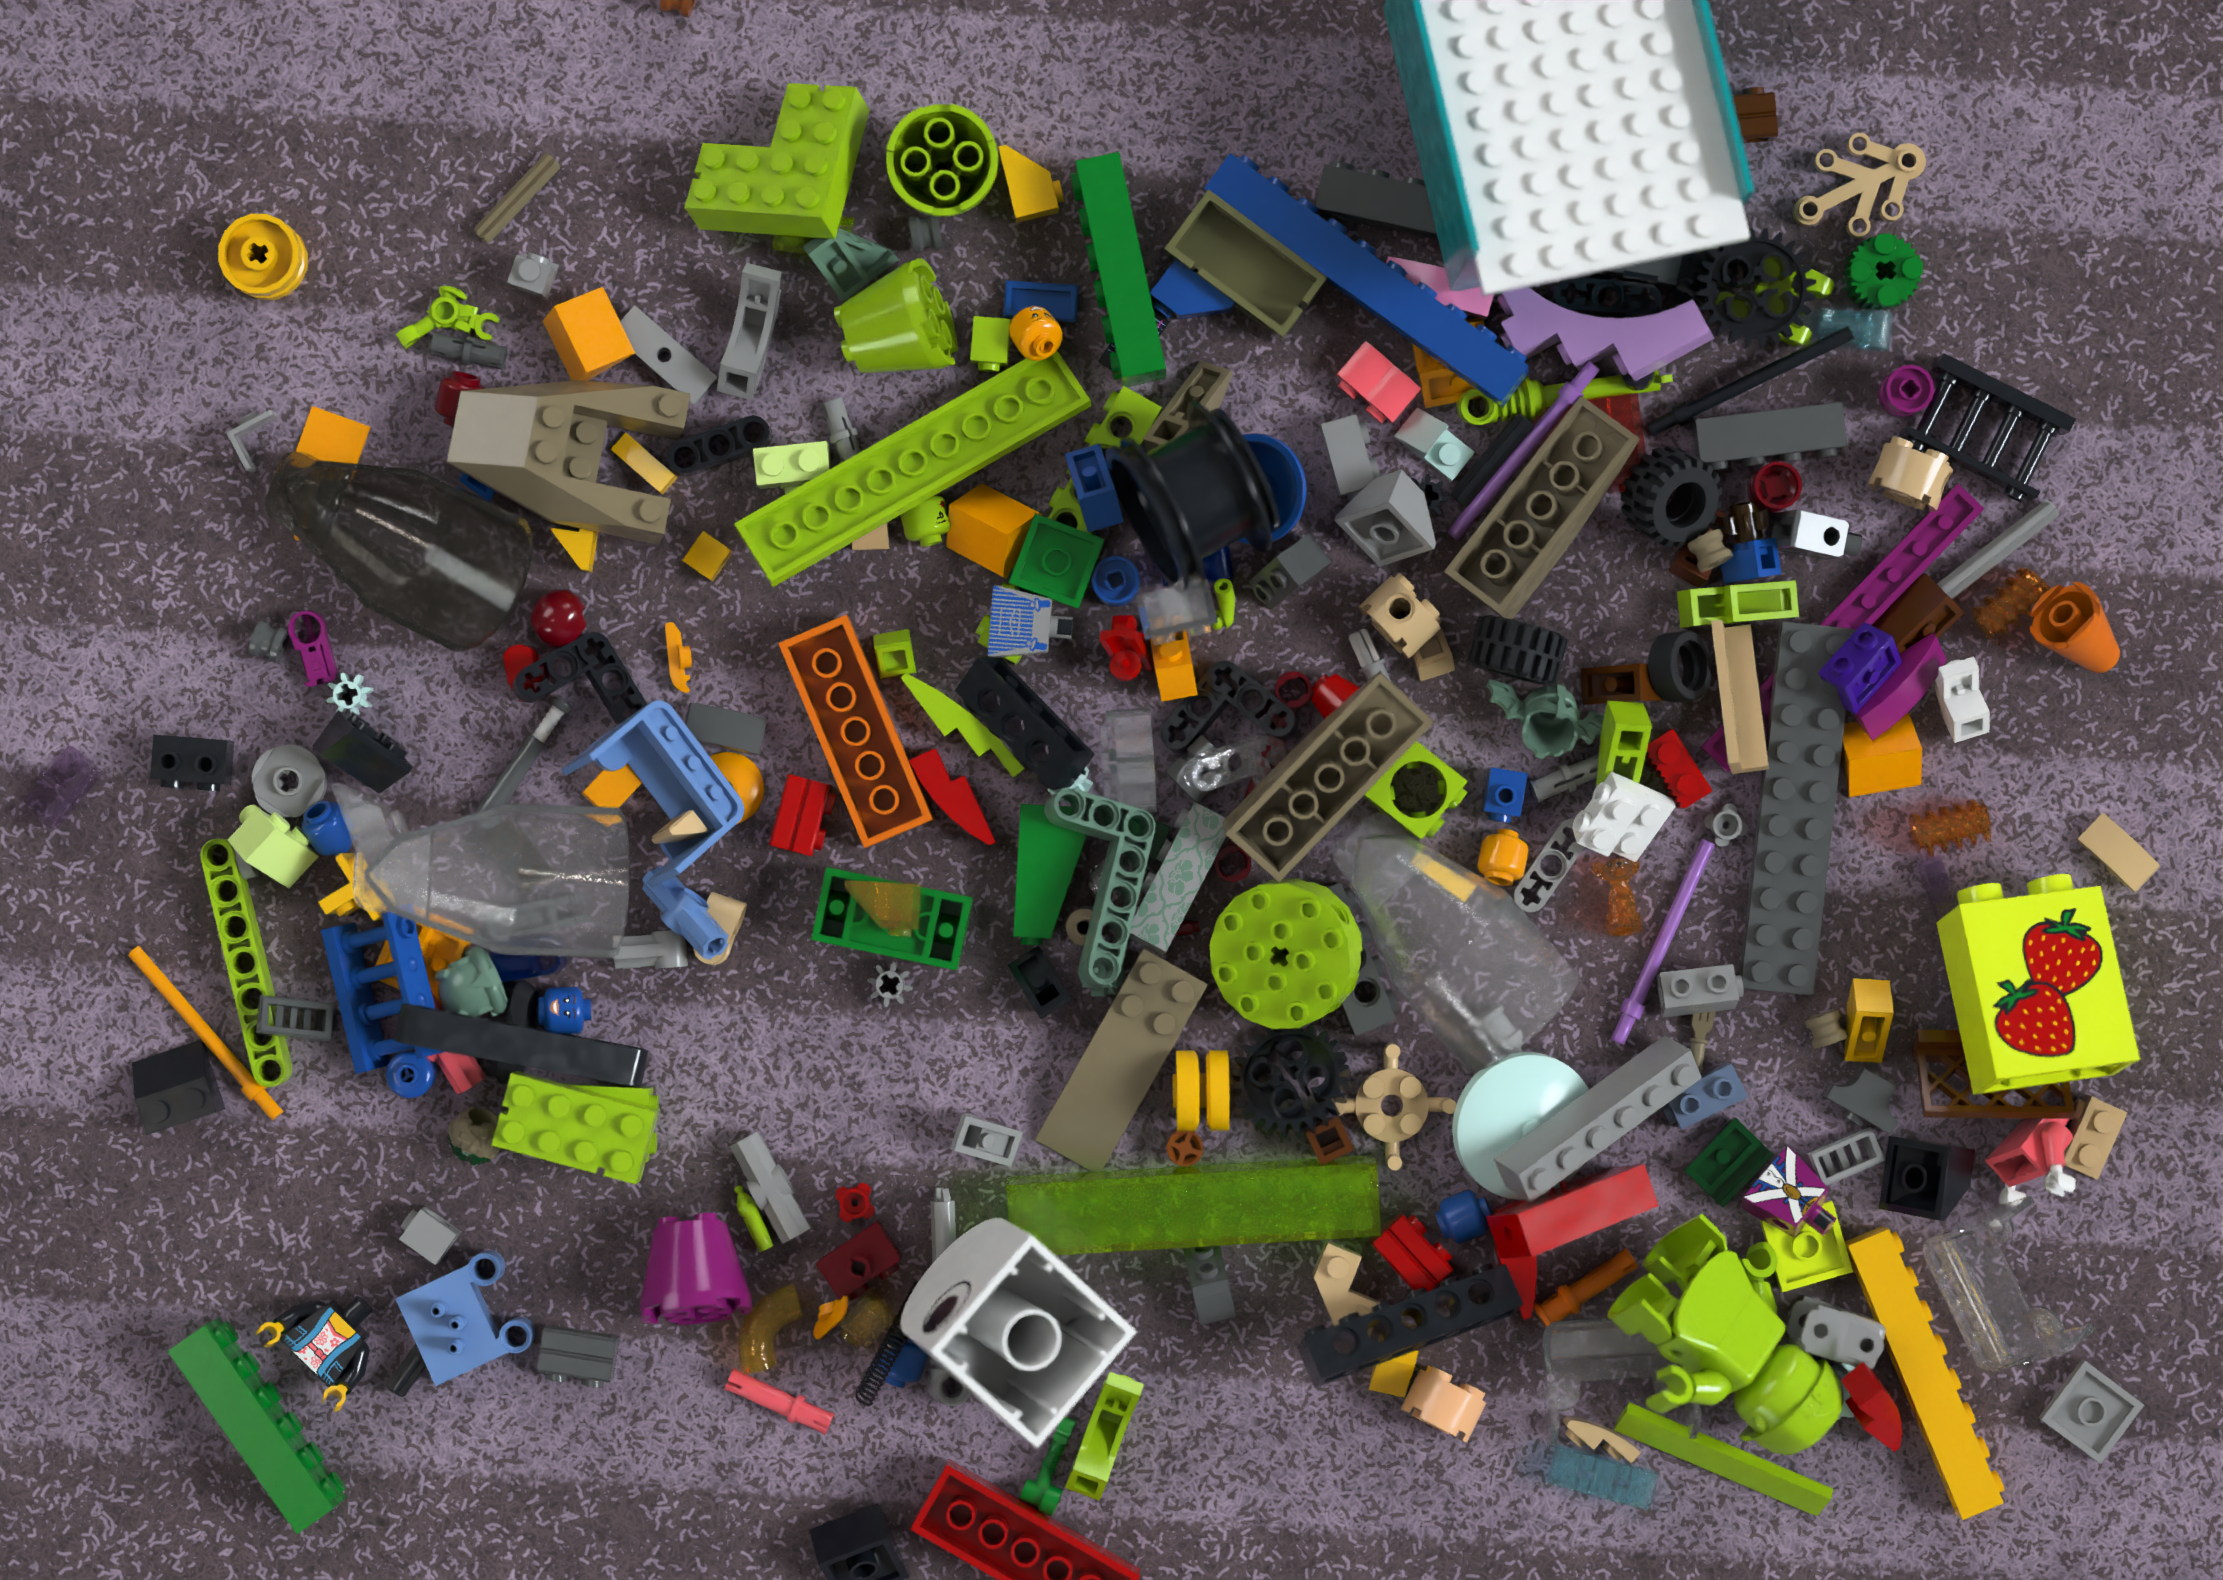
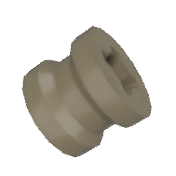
M1720 529L1708 532L1687 545L1690 553L1695 554L1698 559L1697 567L1700 572L1711 570L1733 557L1731 550L1726 548L1722 542L1723 534Z
M1839 1009L1829 1010L1803 1020L1805 1027L1811 1030L1813 1049L1834 1044L1848 1037L1846 1030L1841 1028L1839 1023L1841 1017Z

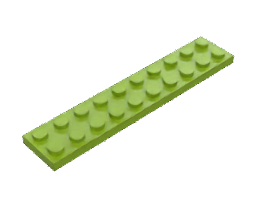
M1058 351L1047 359L1040 361L1026 358L734 523L735 528L773 588L1091 407V400Z

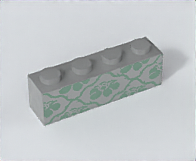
M1196 802L1193 803L1190 810L1182 808L1173 825L1174 828L1179 830L1173 843L1166 840L1156 858L1162 862L1156 875L1149 872L1141 886L1140 892L1145 894L1140 906H1136L1129 939L1164 956L1227 836L1223 827L1225 817Z

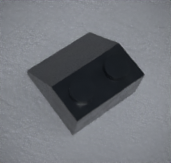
M202 1040L132 1063L135 1102L146 1135L226 1109L205 1044Z
M878 1503L860 1508L856 1512L836 1520L827 1521L809 1530L818 1565L827 1580H904L909 1578L890 1525Z

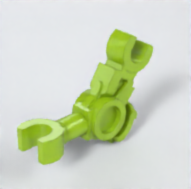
M440 286V297L431 303L430 309L426 311L428 315L395 334L405 349L417 343L422 336L436 327L438 329L452 328L469 335L474 330L481 340L492 342L493 336L484 333L482 325L487 321L499 324L500 319L493 313L478 315L477 307L468 304L462 305L456 300V298L463 301L467 300V296L461 290L452 286Z

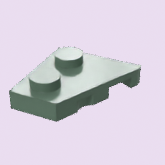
M838 228L836 239L814 238L803 246V249L842 302L899 260L891 249L841 228Z

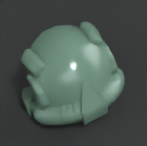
M478 946L464 951V958L448 964V969H441L436 972L435 980L439 981V998L442 1005L449 1012L476 1017L487 1012L492 1017L506 1012L507 996L496 967L486 950L484 951Z

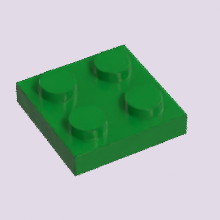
M1035 513L1009 584L1079 610L1105 539Z

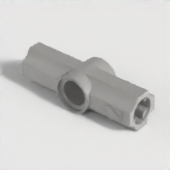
M759 1131L731 1145L730 1148L748 1179L746 1184L758 1207L767 1214L782 1244L809 1230L811 1227L793 1196L794 1189L781 1165L776 1164Z

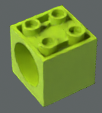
M1416 741L1362 797L1414 839L1422 840L1424 836L1432 838L1445 822L1440 816L1447 807L1450 810L1452 808L1455 809L1468 793L1463 787L1468 781ZM1405 764L1406 769L1420 768V764H1423L1433 770L1439 779L1437 780V793L1441 795L1440 801L1436 808L1428 815L1425 811L1411 813V817L1406 816L1395 807L1392 801L1395 800L1394 787L1390 786L1392 778L1398 769Z

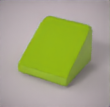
M909 629L873 636L880 679L900 676L905 673H916Z

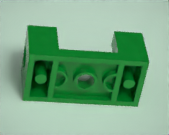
M826 867L811 940L958 970L974 897L868 876L839 868ZM887 908H896L902 914V924L897 929H887L882 924L881 916Z

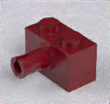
M878 1219L817 1260L815 1264L838 1299L841 1300L843 1296H848L852 1301L870 1289L866 1284L877 1275H879L881 1280H884L900 1269L897 1262L902 1259L903 1255Z

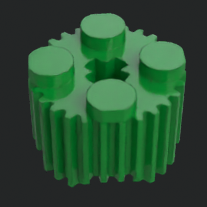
M1890 233L1878 234L1875 237L1871 236L1861 242L1850 252V255L1845 259L1847 262L1843 266L1846 268L1842 272V275L1846 276L1843 283H1847L1848 286L1845 290L1850 293L1848 298L1853 297L1854 304L1860 303L1859 308L1868 307L1869 311L1875 308L1876 312L1882 309L1884 312L1889 309L1893 310L1914 295L1913 292L1918 289L1917 284L1922 280L1919 277L1923 274V262L1919 259V255L1914 254L1916 249L1910 248V242L1905 244L1904 238L1898 240L1897 235ZM1875 266L1879 268L1885 267L1889 278L1878 279L1876 273L1879 270Z

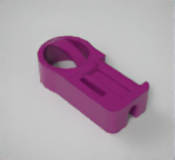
M303 610L295 614L289 621L288 634L293 642L295 651L301 650V660L306 678L309 679V681L304 683L305 686L313 687L336 680L339 674L324 617L319 612L313 610ZM301 615L306 626L309 642L302 641L295 633L294 625ZM310 615L314 616L320 625V633L317 639Z

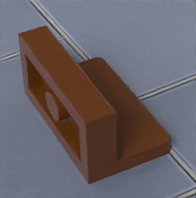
M1923 573L1872 625L1893 636L1897 650L1901 654L1931 633L1938 639L1965 612L1926 573Z

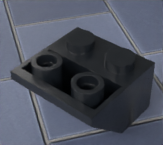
M338 710L313 744V747L321 756L379 794L407 775L413 768L405 758L408 752L399 746L400 743L383 731L377 736L378 732L370 727V723L355 712H351L347 716Z

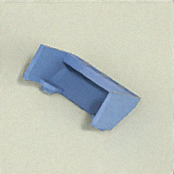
M661 700L653 701L598 738L561 769L566 776L595 761L601 769L613 772L628 763L670 820L688 810H693L708 832L689 841L660 843L662 851L670 861L647 881L650 887L683 872L735 826L744 814V805L740 796L673 707Z

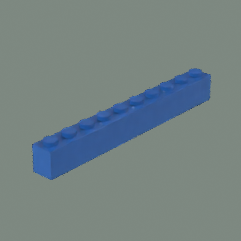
M1231 153L1228 155L1204 187L1205 192L1208 189L1324 274L1327 277L1326 282L1496 404L1502 408L1529 373V366L1524 363L1527 360L1524 354L1510 345L1507 349L1495 342L1497 336L1481 324L1477 328L1465 321L1467 315L1460 308L1452 303H1449L1447 307L1435 299L1437 293L1423 282H1419L1417 286L1405 278L1408 273L1401 266L1391 260L1385 264L1376 257L1378 251L1366 241L1360 239L1356 243L1346 236L1348 230L1338 221L1330 218L1327 222L1316 213L1319 209L1303 197L1297 201L1287 194L1289 188L1279 179L1271 176L1268 180L1257 171L1260 167L1244 155L1240 159Z

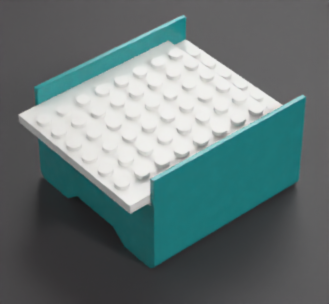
M1708 0L1385 1L1383 6L1450 291L1480 287L1483 297L1747 241L1750 238L1743 205L1755 190Z

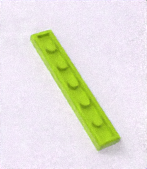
M1631 1402L1627 1404L1616 1420L1614 1431L1814 1516H1818L1831 1500L1833 1493L1831 1487Z

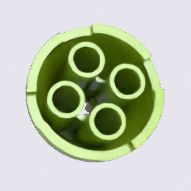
M935 104L923 108L919 107L906 115L897 124L888 141L886 167L890 182L898 196L918 212L936 217L962 214L979 204L994 184L998 170V152L994 137L988 126L979 116L962 106ZM948 163L952 164L951 171H938L936 168L939 164L944 167Z
M918 258L904 263L842 303L841 306L834 308L835 319L839 327L843 328L846 339L841 341L842 352L847 362L855 361L860 373L942 369L956 364L954 357H951V353L958 351L957 336L948 302H943L938 288L933 286L932 282L936 281V275L924 259Z

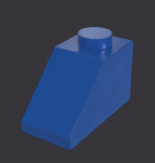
M1176 259L1150 292L1151 300L1154 301L1152 304L1153 309L1166 319H1169L1171 315L1181 320L1229 313L1234 307L1233 301Z
M1100 444L1064 454L1087 531L1092 532L1124 522Z

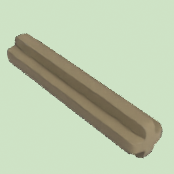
M543 154L475 226V233L483 241L491 242L560 169V164L550 154Z

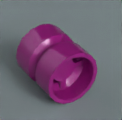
M1902 366L1885 376L1881 381L1877 392L1878 401L1883 410L1889 415L1899 418L1909 417L1927 407L1932 400L1934 394L1933 380L1929 373L1919 366Z

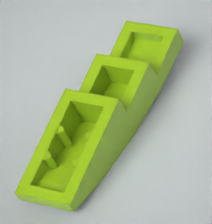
M907 673L900 677L945 737L958 729L979 758L992 749L1013 778L1025 770L1001 740L994 736L987 727L966 709L939 690Z

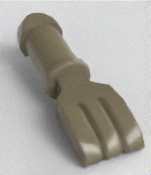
M1715 1011L1691 1015V1028L1694 1032V1038H1690V1049L1700 1074L1704 1070L1705 1047L1708 1045L1705 1037L1712 1029Z

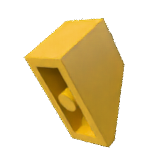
M998 146L1016 223L1059 213L1058 203L1064 202L1060 181H1052L1050 171L1009 146Z
M1853 978L1847 1002L1846 1032L1848 1037L1845 1039V1061L1882 1063L1894 1014L1890 980Z
M1402 1321L1404 1326L1409 1329L1417 1328V1324ZM1382 1333L1380 1334L1379 1341H1383ZM1419 1350L1373 1366L1368 1389L1405 1398Z

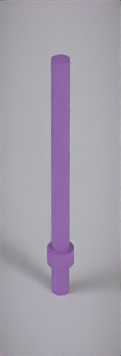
M1588 361L1571 382L1566 381L1557 392L1560 396L1447 530L1453 538L1459 540L1566 410L1571 405L1573 406L1580 396H1584L1582 391L1600 371L1594 363Z
M1701 839L1629 999L1625 998L1619 1010L1622 1012V1015L1611 1040L1624 1045L1635 1020H1640L1645 1006L1642 1004L1715 844Z

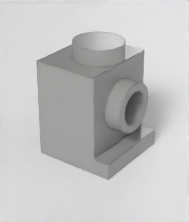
M530 252L528 254L524 253L523 257L516 255L507 283L513 289L548 300L559 265L549 262V259Z

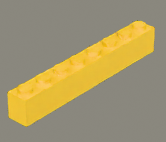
M1881 1226L1845 1241L1851 1265L1873 1318L1886 1329L1883 1342L1955 1514L1962 1520H1965L2003 1504L2004 1502L2000 1495V1492L2004 1491L2003 1483L1997 1471H1990L1985 1458L1990 1457L1988 1447L1982 1436L1976 1438L1971 1424L1976 1422L1975 1416L1968 1402L1962 1403L1957 1390L1962 1388L1960 1380L1953 1368H1947L1943 1356L1947 1354L1945 1344L1939 1334L1933 1335L1928 1323L1933 1320L1932 1313L1926 1301H1919L1914 1288L1919 1286L1912 1267L1910 1265L1905 1267L1900 1253L1905 1252L1899 1235L1896 1231L1891 1233L1889 1228Z

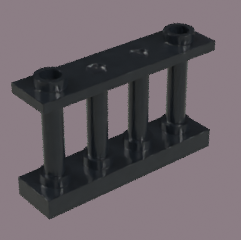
M1945 353L1938 356L1931 371L1939 374L1937 380L1940 381L1933 394V398L1928 404L1917 428L1914 429L1907 426L1901 429L1898 436L1913 443L1912 449L1925 453L1927 449H1932L1947 455L1948 461L2005 488L2003 494L2017 502L2024 503L2025 499L2031 501L2038 498L2040 491L2028 484L2051 438L2056 437L2057 434L2064 435L2069 433L2076 418ZM1961 385L1972 390L1970 394L1972 400L1948 446L1929 435L1952 389ZM1994 401L2005 407L2003 410L2005 416L1983 461L1980 462L1962 452L1985 405L1991 404ZM2026 417L2038 423L2036 429L2039 431L2016 477L2013 478L1995 468L2019 420L2023 421Z

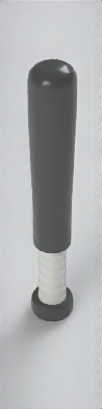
M556 695L552 698L550 702L552 707L539 724V727L536 728L533 734H529L519 751L476 809L475 817L483 824L490 825L498 818L546 744L544 742L561 719V716L564 713L569 714L572 710V706Z

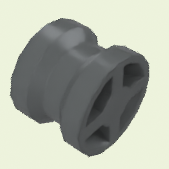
M930 215L927 218L921 219L917 216L908 217L914 253H920L927 247H933L936 250L943 249L939 217Z
M260 620L253 631L248 653L256 657L260 655L267 656L270 662L278 664L283 658L289 641L288 629L283 627L275 629L268 622Z

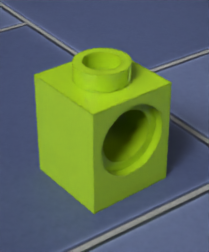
M974 316L970 362L971 364L978 365V371L997 373L1000 367H1008L1009 325L1011 319Z

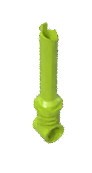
M1656 370L1651 385L1640 391L1629 389L1624 384L1621 374L1593 378L1582 393L1585 399L1592 401L1659 391L1661 389L1660 383L1673 382L1672 374L1659 375L1658 370ZM1526 376L1503 408L1476 388L1469 389L1460 395L1456 403V411L1461 420L1469 425L1498 422V417L1503 422L1507 421V416L1511 420L1517 413L1525 415L1531 422H1534L1535 417L1541 416L1546 407H1551L1560 396L1557 392L1565 383L1543 386L1536 379L1530 380L1529 376ZM1475 396L1482 398L1485 402V411L1477 418L1468 411V403Z

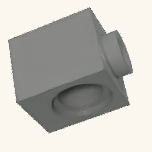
M425 1206L419 1212L413 1209L400 1226L404 1233L399 1240L436 1265L441 1262L462 1231Z

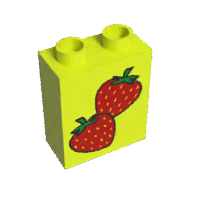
M2057 874L2028 882L2027 889L2029 895L2004 898L2002 887L1999 883L1976 885L1958 891L1959 905L1936 922L1973 1095L2112 1076L2140 1060L2101 886L2074 889L2070 874Z

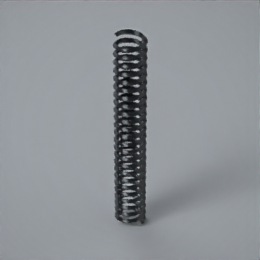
M915 1281L910 1288L908 1296L905 1297V1301H903V1305L898 1310L893 1324L890 1325L888 1333L885 1334V1338L877 1350L878 1352L875 1353V1357L870 1362L865 1376L862 1377V1381H860V1385L854 1393L856 1399L865 1406L873 1405L872 1401L876 1400L875 1396H878V1391H881L880 1387L884 1385L883 1382L886 1381L885 1377H888V1372H891V1368L894 1366L893 1363L896 1362L895 1358L899 1357L898 1353H901V1349L904 1347L903 1344L906 1343L905 1339L909 1338L898 1326L901 1327L900 1321L904 1307L919 1281ZM895 1331H898V1332L904 1334L905 1336H902V1335L898 1334V1333L895 1332ZM893 1336H896V1337L902 1339L903 1341H900V1340L894 1338ZM890 1340L898 1343L900 1346L892 1343ZM888 1345L896 1348L898 1351L890 1348ZM885 1350H888V1351L894 1353L895 1355H892V1354L888 1353V1352L885 1351ZM882 1354L892 1358L893 1360L884 1357ZM880 1359L888 1362L890 1365L882 1362ZM878 1364L886 1367L888 1370L880 1367ZM875 1369H878V1370L884 1372L885 1374H882V1373L878 1372V1371L875 1370ZM870 1378L878 1381L880 1384L872 1381ZM867 1383H870V1384L876 1386L877 1389H876V1388H873L872 1386H870V1385L867 1384ZM865 1388L872 1390L874 1393L869 1392ZM858 1393H859V1395H860L862 1398H864L865 1400H868L870 1403H867V1402L863 1401L862 1399H860L859 1396H858ZM863 1393L870 1395L872 1398L865 1396Z

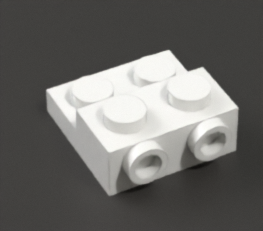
M1611 771L1606 780L1597 785L1593 797L1584 811L1582 810L1576 815L1572 829L1577 844L1607 857L1613 852L1637 862L1676 806L1673 798Z

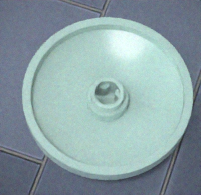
M1512 1053L1495 1059L1484 1066L1467 1083L1454 1111L1452 1125L1453 1143L1457 1157L1465 1171L1478 1184L1494 1194L1510 1199H1524L1505 1186L1494 1158L1589 1090L1587 1085L1568 1065L1542 1053ZM1579 1167L1573 1173L1568 1175L1562 1181H1570L1574 1177V1175L1580 1170L1581 1167ZM1559 1183L1554 1186V1189L1560 1188Z

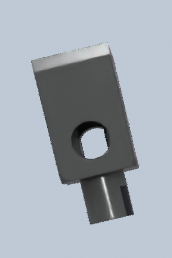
M1801 510L1774 513L1770 538H1776L1778 551L1829 560L1842 558L1843 554L1857 556L1862 547V535L1848 532V521Z

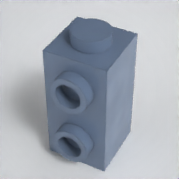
M1725 1062L1701 1074L1702 1078L1660 1108L1668 1124L1675 1123L1677 1128L1684 1129L1747 1098L1748 1095L1733 1065Z

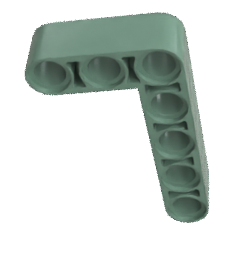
M1074 788L1062 789L1047 799L1044 806L1046 818L1056 826L1110 842L1078 967V975L1082 983L1089 988H1099L1113 983L1120 974L1155 833V821L1153 816L1143 809ZM1060 798L1066 799L1071 804L1072 812L1070 816H1066L1060 811L1058 806ZM1095 809H1099L1105 814V826H1100L1095 822L1093 817ZM1130 819L1137 821L1140 825L1141 833L1139 837L1130 833L1128 829ZM1121 854L1128 856L1131 860L1132 869L1130 872H1126L1121 868L1119 864ZM1112 890H1117L1122 895L1123 905L1121 908L1116 907L1111 902L1110 895ZM1104 925L1111 927L1113 930V943H1108L1103 939L1101 933ZM1095 961H1099L1104 965L1106 969L1104 979L1095 976L1093 972Z

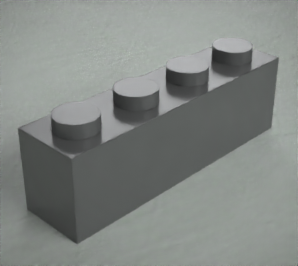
M1842 402L1702 418L1691 422L1695 457L1714 468L1713 471L1728 469V463L1742 461L1743 467L1765 465L1764 458L1779 457V462L1800 461L1801 454L1815 452L1816 459L1838 456L1837 450L1847 446Z

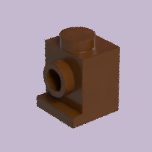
M1336 1115L1327 1118L1329 1123L1327 1127L1320 1122L1316 1123L1315 1134H1312L1308 1128L1303 1130L1321 1166L1354 1150L1339 1116Z

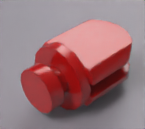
M517 644L509 647L504 652L503 664L507 683L510 685L511 691H513V681L517 674L525 667L540 660L539 653L535 649ZM543 674L531 681L526 676V682L522 685L525 690L532 689L534 693H537L535 688L543 681Z

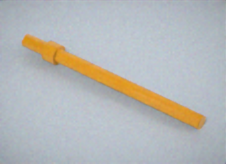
M140 946L134 948L128 954L130 959L240 1083L242 1093L249 1101L254 1100L272 1121L278 1118L284 1111L266 1092L265 1089L267 1087L261 1086L255 1081L252 1074Z

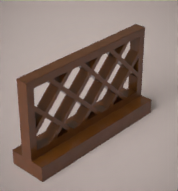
M1917 1029L1912 1047L1913 1062H1916L1923 1117L2073 1118L2074 1108L2070 1082L2059 1083L2060 1086L2057 1083L2044 1085L2035 1094L2027 1088L2011 1089L2027 1100L2022 1106H2012L2003 1099L2011 1090L2000 1091L1998 1094L1995 1092L1983 1093L1982 1095L1990 1101L1985 1106H1975L1966 1099L1972 1092L1969 1072L1962 1068L1966 1063L1960 1031ZM1926 1062H1941L1948 1070L1939 1078L1927 1069ZM1954 1073L1969 1084L1961 1093H1958L1945 1083ZM1939 1089L1953 1101L1948 1105H1932L1930 1096ZM2050 1090L2062 1099L2063 1106H2049L2040 1098Z

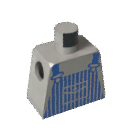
M993 585L988 657L1000 658L1048 653L1050 637L1072 639L1073 617L1051 615L1052 599Z

